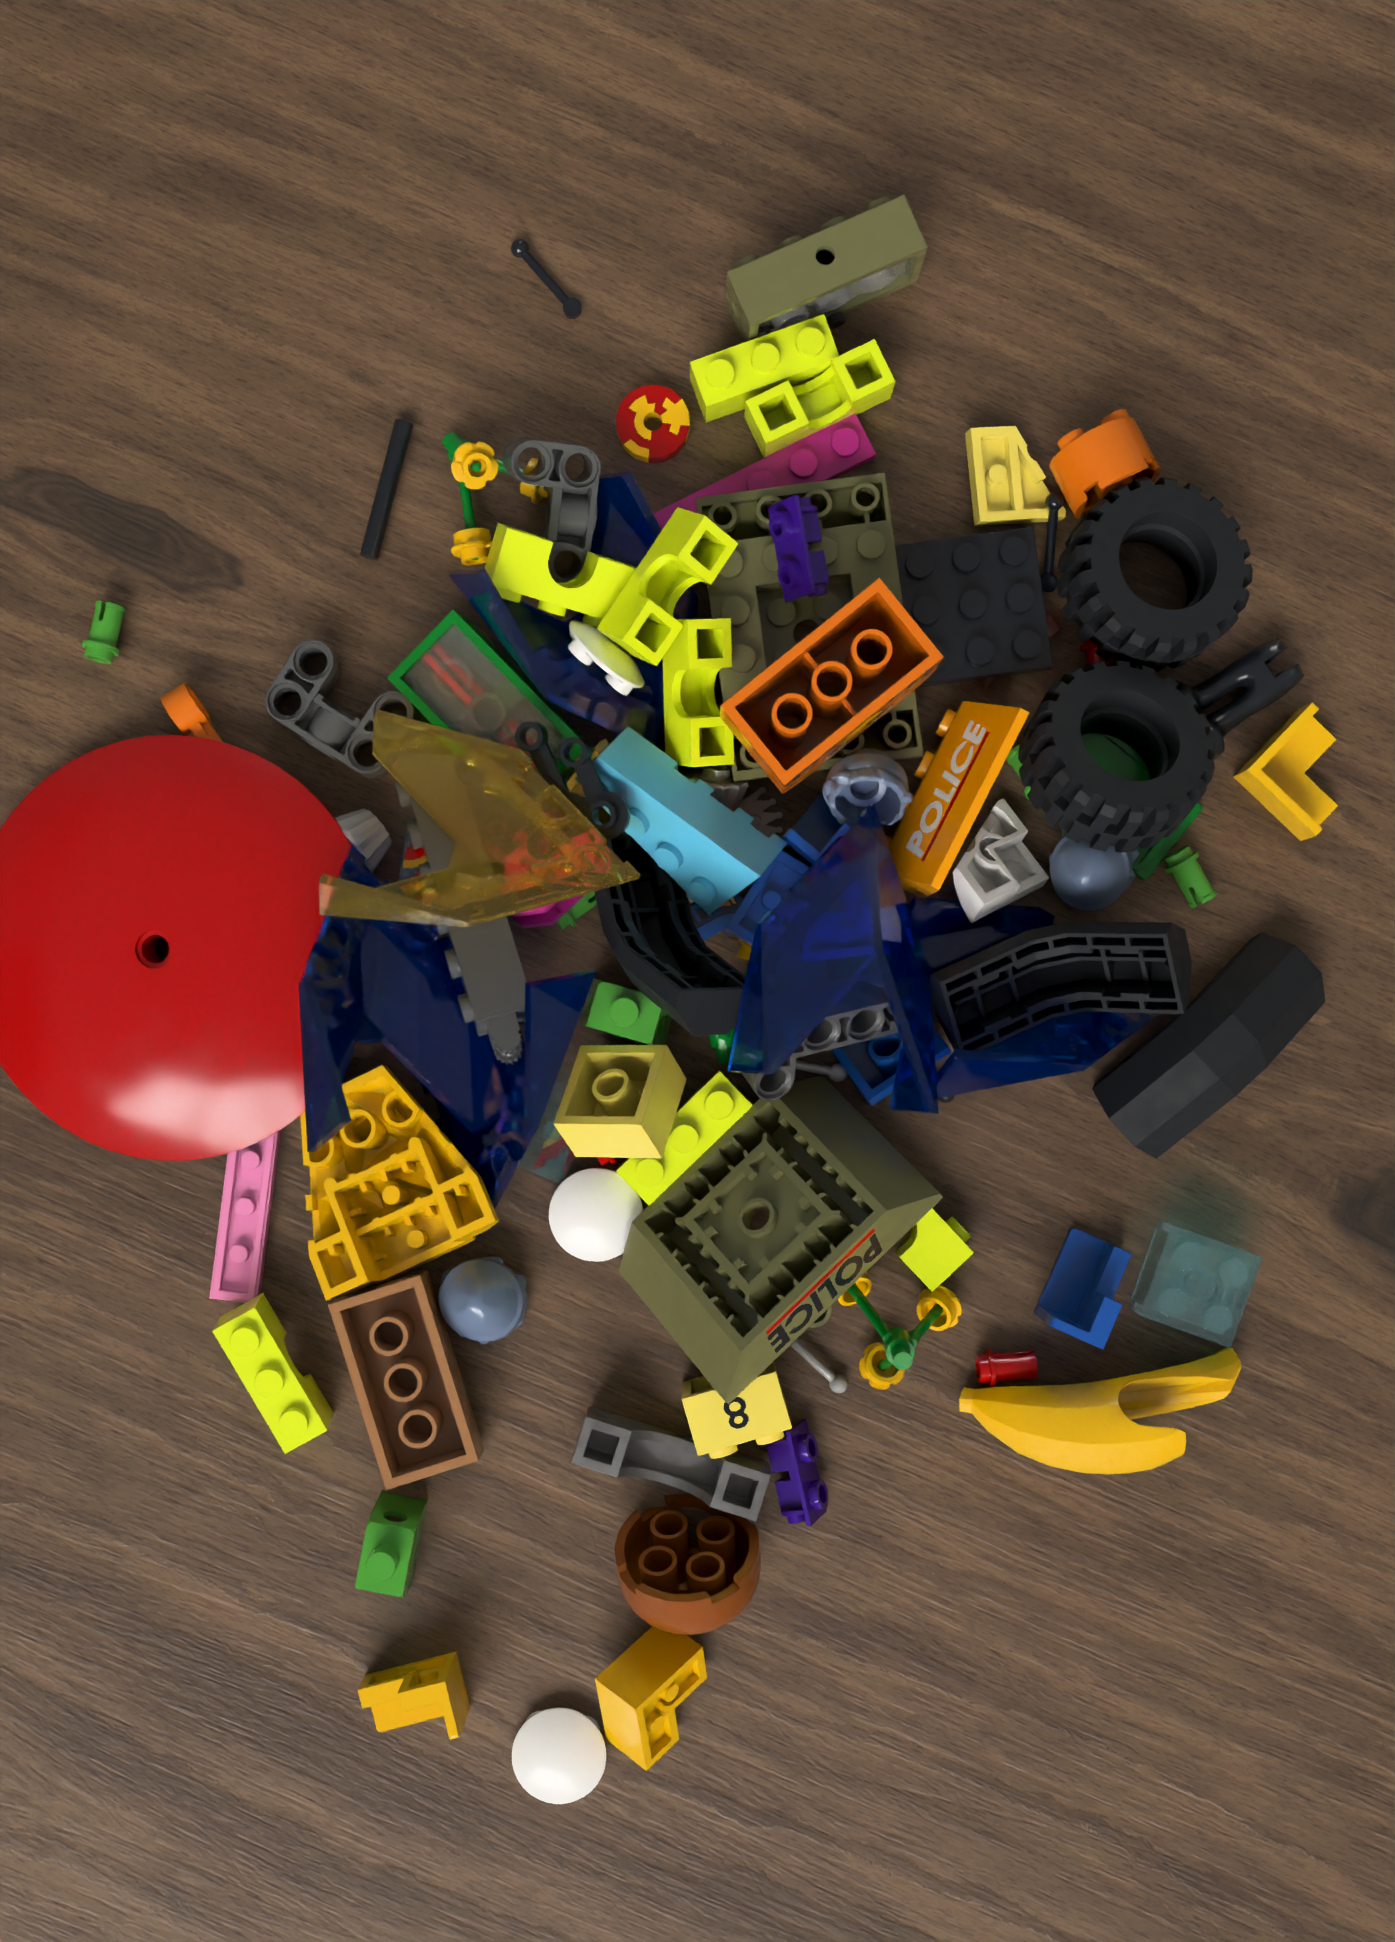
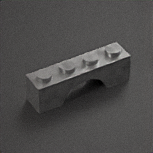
M591 1406L588 1407L571 1462L617 1478L631 1476L661 1482L696 1496L709 1507L753 1521H757L771 1476L768 1462L737 1452L716 1459H711L709 1453L698 1456L693 1438Z

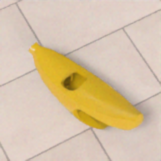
M1230 1345L1211 1355L1189 1363L1101 1381L1066 1385L1009 1386L981 1389L964 1387L961 1391L958 1405L960 1412L972 1413L990 1434L1015 1452L1050 1467L1090 1474H1124L1146 1471L1165 1465L1184 1455L1186 1433L1175 1428L1139 1425L1131 1420L1193 1408L1224 1399L1231 1392L1240 1373L1241 1361Z

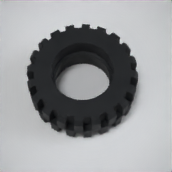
M1148 477L1134 479L1129 486L1121 484L1110 490L1103 499H1099L1065 542L1066 549L1060 555L1057 566L1058 571L1063 573L1057 581L1058 596L1060 598H1067V603L1062 608L1067 622L1075 620L1080 629L1075 633L1084 644L1088 640L1096 644L1098 648L1095 654L1106 661L1114 656L1119 658V661L1130 662V667L1136 668L1143 663V665L1155 669V672L1161 671L1167 665L1174 669L1186 664L1193 657H1198L1229 631L1239 619L1238 613L1246 607L1250 594L1248 589L1245 588L1252 583L1253 579L1251 564H1245V559L1251 555L1246 539H1239L1237 532L1241 527L1235 517L1231 516L1228 519L1220 510L1224 505L1214 496L1208 500L1200 495L1202 488L1189 482L1184 487L1177 486L1178 480L1175 478L1160 477L1154 485L1152 479ZM1128 542H1143L1154 545L1168 553L1179 565L1186 581L1187 599L1185 608L1177 610L1162 609L1140 599L1130 589L1122 575L1119 563L1120 545Z
M1098 661L1086 664L1083 670L1082 668H1074L1064 674L1060 682H1055L1047 691L1023 733L1024 739L1019 745L1018 759L1022 764L1019 769L1021 782L1024 787H1031L1027 797L1035 809L1042 808L1046 813L1043 819L1053 829L1058 825L1067 832L1065 837L1076 843H1079L1082 839L1090 842L1089 848L1105 852L1109 846H1114L1115 852L1119 853L1133 852L1137 846L1143 849L1154 846L1163 837H1169L1180 826L1207 791V785L1213 778L1215 764L1212 759L1216 755L1213 737H1207L1211 728L1205 714L1199 715L1195 710L1198 707L1197 702L1189 693L1184 696L1177 689L1179 684L1168 676L1164 680L1154 675L1155 669L1145 665H1140L1138 669L1130 667V662L1112 661L1110 666H1106L1105 661ZM1102 733L1126 742L1143 759L1148 769L1150 780H1126L1107 772L1091 758L1084 746L1081 735Z

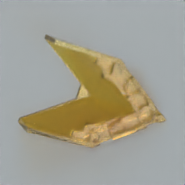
M376 709L373 724L372 754L455 842V847L448 868L376 888L322 874L319 881L320 915L471 927L637 880L640 878V874L628 861L624 863L606 845L607 839L554 784L550 786L532 767L533 762L521 749Z

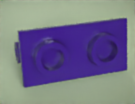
M793 495L769 506V530L774 539L778 561V579L783 589L785 603L807 595L809 598L826 595V585L830 584V578L828 577L824 550L809 552L808 544L822 541L817 506L811 505L810 497L799 498L798 495Z
M802 1419L792 1429L783 1431L785 1436L782 1439L766 1444L772 1473L789 1471L790 1478L775 1481L781 1515L787 1516L789 1524L806 1521L807 1526H812L827 1512L828 1490L825 1482L819 1478L816 1464L818 1456L816 1439L812 1433H809L807 1420Z

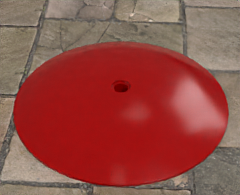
M158 735L123 740L95 749L70 761L49 775L28 793L0 829V1064L18 1089L42 1113L74 1135L112 1152L151 1160L188 1161L227 1154L272 1136L291 1124L313 1106L333 1084L349 1061L370 1013L377 981L379 959L378 926L366 874L354 847L342 832L337 820L308 788L281 767L253 752L232 744L203 737ZM161 937L169 945V954L164 961L156 953V944Z

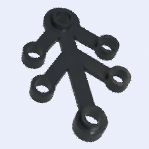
M527 721L518 726L515 732V740L521 749L529 751L542 781L500 766L496 755L485 748L473 747L466 749L460 754L456 763L459 778L469 786L483 787L494 784L537 800L509 815L496 814L491 816L485 825V832L489 840L494 843L512 842L522 830L562 810L580 817L554 832H535L529 839L528 848L531 855L536 859H553L559 855L562 848L588 835H592L600 840H611L623 834L630 821L629 806L621 795L605 790L591 759L592 748L585 739L571 737L565 739L559 747L561 761L566 766L575 768L586 796L584 797L569 791L547 743L549 736L545 726L538 722ZM530 728H535L538 733V739L531 746L526 741V733ZM577 743L582 749V755L578 761L574 762L570 758L569 750L572 745ZM476 758L480 769L473 776L469 773L468 764L471 759ZM603 806H606L611 813V818L605 825L598 820V811ZM500 820L505 821L508 826V832L503 838L496 832V825ZM544 836L548 837L551 841V849L547 854L542 853L539 848V841Z

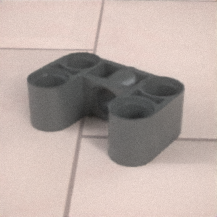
M528 436L516 437L510 440L504 448L502 454L503 465L513 478L530 485L544 486V491L548 492L544 529L539 528L538 536L553 542L548 560V568L554 581L566 582L572 580L582 570L587 552H591L592 536L597 521V494L601 472L599 458L590 448L573 442ZM533 447L538 454L537 465L532 471L522 473L517 462L519 454L524 449ZM580 453L584 459V469L579 476L569 479L565 473L566 460L571 455ZM570 550L573 555L572 566L568 571L557 574L553 564L555 557L562 551Z
M307 640L300 643L268 689L265 697V706L268 713L278 722L300 735V739L331 759L339 760L362 776L378 779L387 775L402 754V742L411 731L417 730L419 726L420 714L417 708L402 693L387 691L380 694L374 700L362 720L352 717L327 700L342 673L341 662L338 656L328 646L318 640ZM315 655H325L327 657L325 670L316 676L308 675L306 671L308 660ZM290 694H299L301 697L300 709L293 715L284 716L281 711L283 699ZM394 705L406 706L407 717L405 721L396 727L387 726L385 723L386 711ZM369 744H378L381 748L380 760L371 767L362 766L359 759L361 750Z

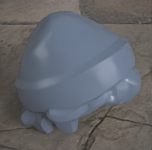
M872 748L858 749L837 762L829 771L822 788L823 797L830 807L832 815L836 817L841 825L846 823L853 830L866 829L873 825L885 823L886 825H892L904 816L906 804L913 801L912 794L909 793L908 778L904 769L886 753Z
M1062 829V837L1056 844L1053 853L1049 855L1050 876L1056 893L1066 904L1080 910L1094 911L1109 906L1120 897L1136 877L1132 870V864L1139 855L1137 848L1133 852L1122 853L1115 852L1114 846H1109L1106 852L1089 848L1090 842L1081 839L1079 843H1076L1066 838L1067 832Z
M500 1257L468 1259L443 1272L438 1299L440 1311L445 1321L460 1337L479 1341L480 1344H487L489 1341H497L508 1336L516 1327L523 1324L528 1307V1293L525 1289L527 1286L526 1278L523 1275L514 1274L512 1269L503 1265V1260Z

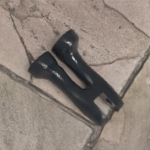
M1279 638L1252 648L1223 670L1195 686L1189 687L1176 680L1179 684L1177 689L1184 696L1189 693L1197 702L1198 707L1195 710L1198 714L1238 687H1244L1245 689L1239 697L1206 717L1211 728L1207 737H1213L1215 741L1216 755L1212 759L1213 761L1224 752V737L1229 731L1251 715L1283 697L1304 677L1299 663L1288 670L1281 671L1275 677L1266 666L1288 648Z

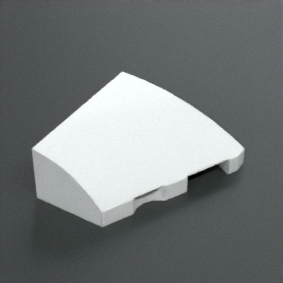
M1004 798L996 802L971 842V845L953 871L958 899L971 923L1043 887L1049 879L1048 875L1022 842L1028 830Z

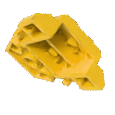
M381 1065L325 1092L313 1106L300 1115L303 1165L309 1166L311 1194L305 1195L306 1210L312 1211L314 1240H308L309 1257L326 1300H333L359 1291L371 1284H380L398 1277L474 1241L476 1235L487 1231L499 1222L482 1177L456 1149L449 1138L439 1129L387 1066Z

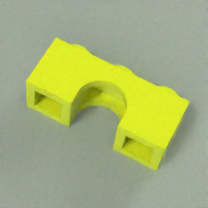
M822 314L691 361L690 381L704 420L707 423L745 409L746 400L789 380L791 386L794 387L816 378L829 368L831 360L838 357L839 353L826 317Z
M873 339L833 358L826 371L804 384L792 387L788 380L746 400L744 418L765 458L855 413L858 415L889 400L896 381L876 340Z
M677 507L596 629L630 655L657 666L684 626L673 617L677 601L695 583L705 582L712 584L738 543L705 515Z
M498 523L481 579L494 586L493 595L509 601L520 603L522 595L538 599L537 608L564 617L567 609L584 613L582 622L598 627L637 568L633 565L588 551L583 568L575 578L566 582H556L550 575L548 560L553 542L542 536Z
M731 618L676 619L684 626L662 658L665 754L678 762L679 766L734 764V734L720 718V710L716 704L714 692L718 671L721 668L732 667Z
M718 1070L676 1112L663 1157L627 1158L617 1168L616 1172L650 1206L753 1105Z
M933 1208L912 1227L907 1241L895 1251L931 1292L944 1282L974 1252L965 1244L971 1238V1235L958 1221L951 1216L945 1222Z
M264 1293L222 1315L212 1332L283 1452L286 1454L326 1432L334 1413L311 1373L303 1377L292 1362L284 1340L287 1333Z

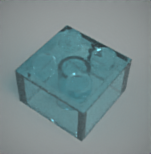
M1159 1219L1128 1308L1139 1316L1231 1348L1263 1257Z

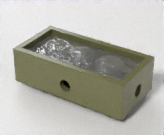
M905 195L890 200L889 197L874 200L863 209L861 214L847 220L844 216L833 218L824 223L819 228V232L804 239L800 235L790 237L779 243L775 248L776 251L760 258L757 255H749L733 264L732 270L728 271L726 276L725 306L741 342L753 340L822 314L826 318L840 311L845 314L918 282L928 247Z

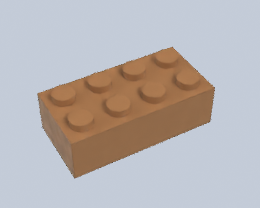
M428 1269L336 1298L328 1304L385 1489L389 1490L479 1461L484 1451V1446Z

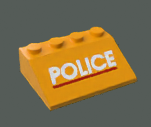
M963 701L956 712L949 708L946 710L935 734L942 737L935 753L933 754L926 750L914 773V776L920 778L921 781L912 796L913 801L906 804L905 814L898 820L900 822L893 836L889 837L883 834L873 853L893 863V884L922 899L940 890L1030 712L1018 707Z

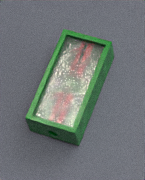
M454 609L387 677L460 753L473 747L488 749L496 755L500 766L542 781L529 751L521 749L515 740V732L518 726L527 721L541 723L547 729L549 736L547 743L564 780L575 770L574 767L566 766L559 757V747L565 739L571 737L585 739L590 744L592 752L595 750V747L501 650L465 614ZM530 728L526 733V741L532 746L538 739V733L535 728ZM577 743L572 745L569 750L570 758L574 762L578 761L582 755V749ZM476 758L471 759L470 764L479 771L480 765ZM491 784L516 811L537 801Z

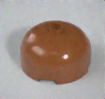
M690 1493L665 1495L664 1498L667 1506L652 1507L642 1514L636 1510L628 1517L619 1530L615 1542V1561L621 1592L630 1608L643 1621L659 1630L680 1635L702 1634L716 1630L736 1618L749 1604L757 1589L761 1572L757 1528L755 1524L751 1525L746 1518L709 1507L704 1501ZM695 1507L712 1515L703 1519L697 1526L698 1548L690 1547L687 1518L681 1512L674 1511L675 1509ZM650 1534H651L652 1547L649 1548V1547H648V1544H649V1537H650Z

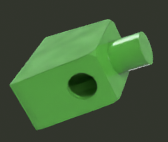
M591 978L578 1023L645 1044L665 1045L672 1017L640 991Z
M381 1491L367 1522L355 1588L397 1597H403L410 1591L428 1500ZM386 1516H398L406 1521L393 1522L387 1520Z

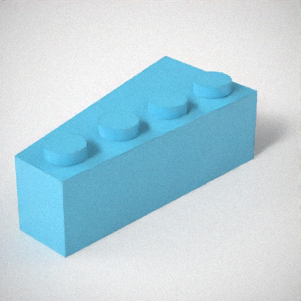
M629 726L593 759V764L605 790L618 793L629 806L630 821L625 832L708 915L759 878L787 845V842L775 833L768 838L751 825L754 818L738 807L733 812L711 795L715 789L701 779L698 781L688 779L679 773L678 762ZM577 776L575 780L581 785L579 778ZM603 806V808L611 815L610 810L606 806Z

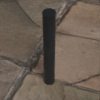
M395 419L365 532L360 556L377 561L379 558L413 424L405 420Z

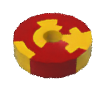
M660 385L641 386L629 392L619 405L616 414L617 437L623 449L634 459L646 463L665 462L675 457L686 445L690 433L689 411L683 399L672 389ZM650 418H657L662 423L661 427L655 431L648 430L644 424Z

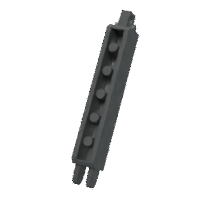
M428 727L418 728L411 731L402 742L403 760L399 761L402 778L394 780L401 808L410 806L414 820L408 821L406 824L413 849L423 848L427 861L426 863L419 864L426 892L435 890L439 905L431 907L438 934L448 933L452 949L444 951L451 978L461 977L465 993L457 995L464 1022L474 1021L478 1037L488 1034L497 1060H500L501 1064L506 1063L508 1065V1063H511L513 1065V1062H518V1059L522 1058L523 1045L522 1034H519V1025L525 1024L532 1013L530 1004L531 994L467 786L457 774L456 763L458 756L447 749L439 750Z

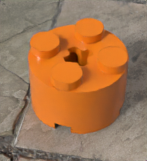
M1126 409L1112 412L1100 422L1099 426L1086 433L1083 428H1078L1064 435L1057 442L1060 451L1052 458L1049 464L1052 475L1077 519H1080L1083 511L1086 515L1099 499H1103L1110 490L1121 484L1129 486L1134 479L1145 477L1151 478L1152 482H1154L1161 474V468L1135 419L1129 416Z

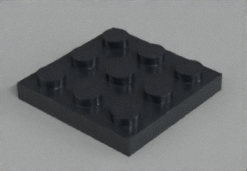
M1033 527L895 545L903 607L944 656L937 669L919 687L1046 671L1053 667Z

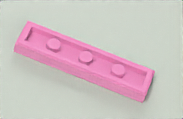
M281 1130L253 1145L227 1154L210 1299L245 1303L261 1294Z

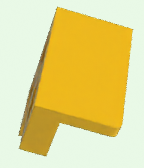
M1313 702L1297 709L1233 776L1300 841L1316 837L1323 830L1320 824L1338 807L1305 774L1313 763L1337 740L1313 717L1319 710V707Z
M652 1626L595 1678L606 1739L646 1771L679 1740L675 1708L707 1679L703 1646L687 1635L668 1633Z
M457 1651L366 1674L358 1688L362 1709L371 1707L376 1729L379 1732L444 1716L449 1739L460 1738L470 1709Z

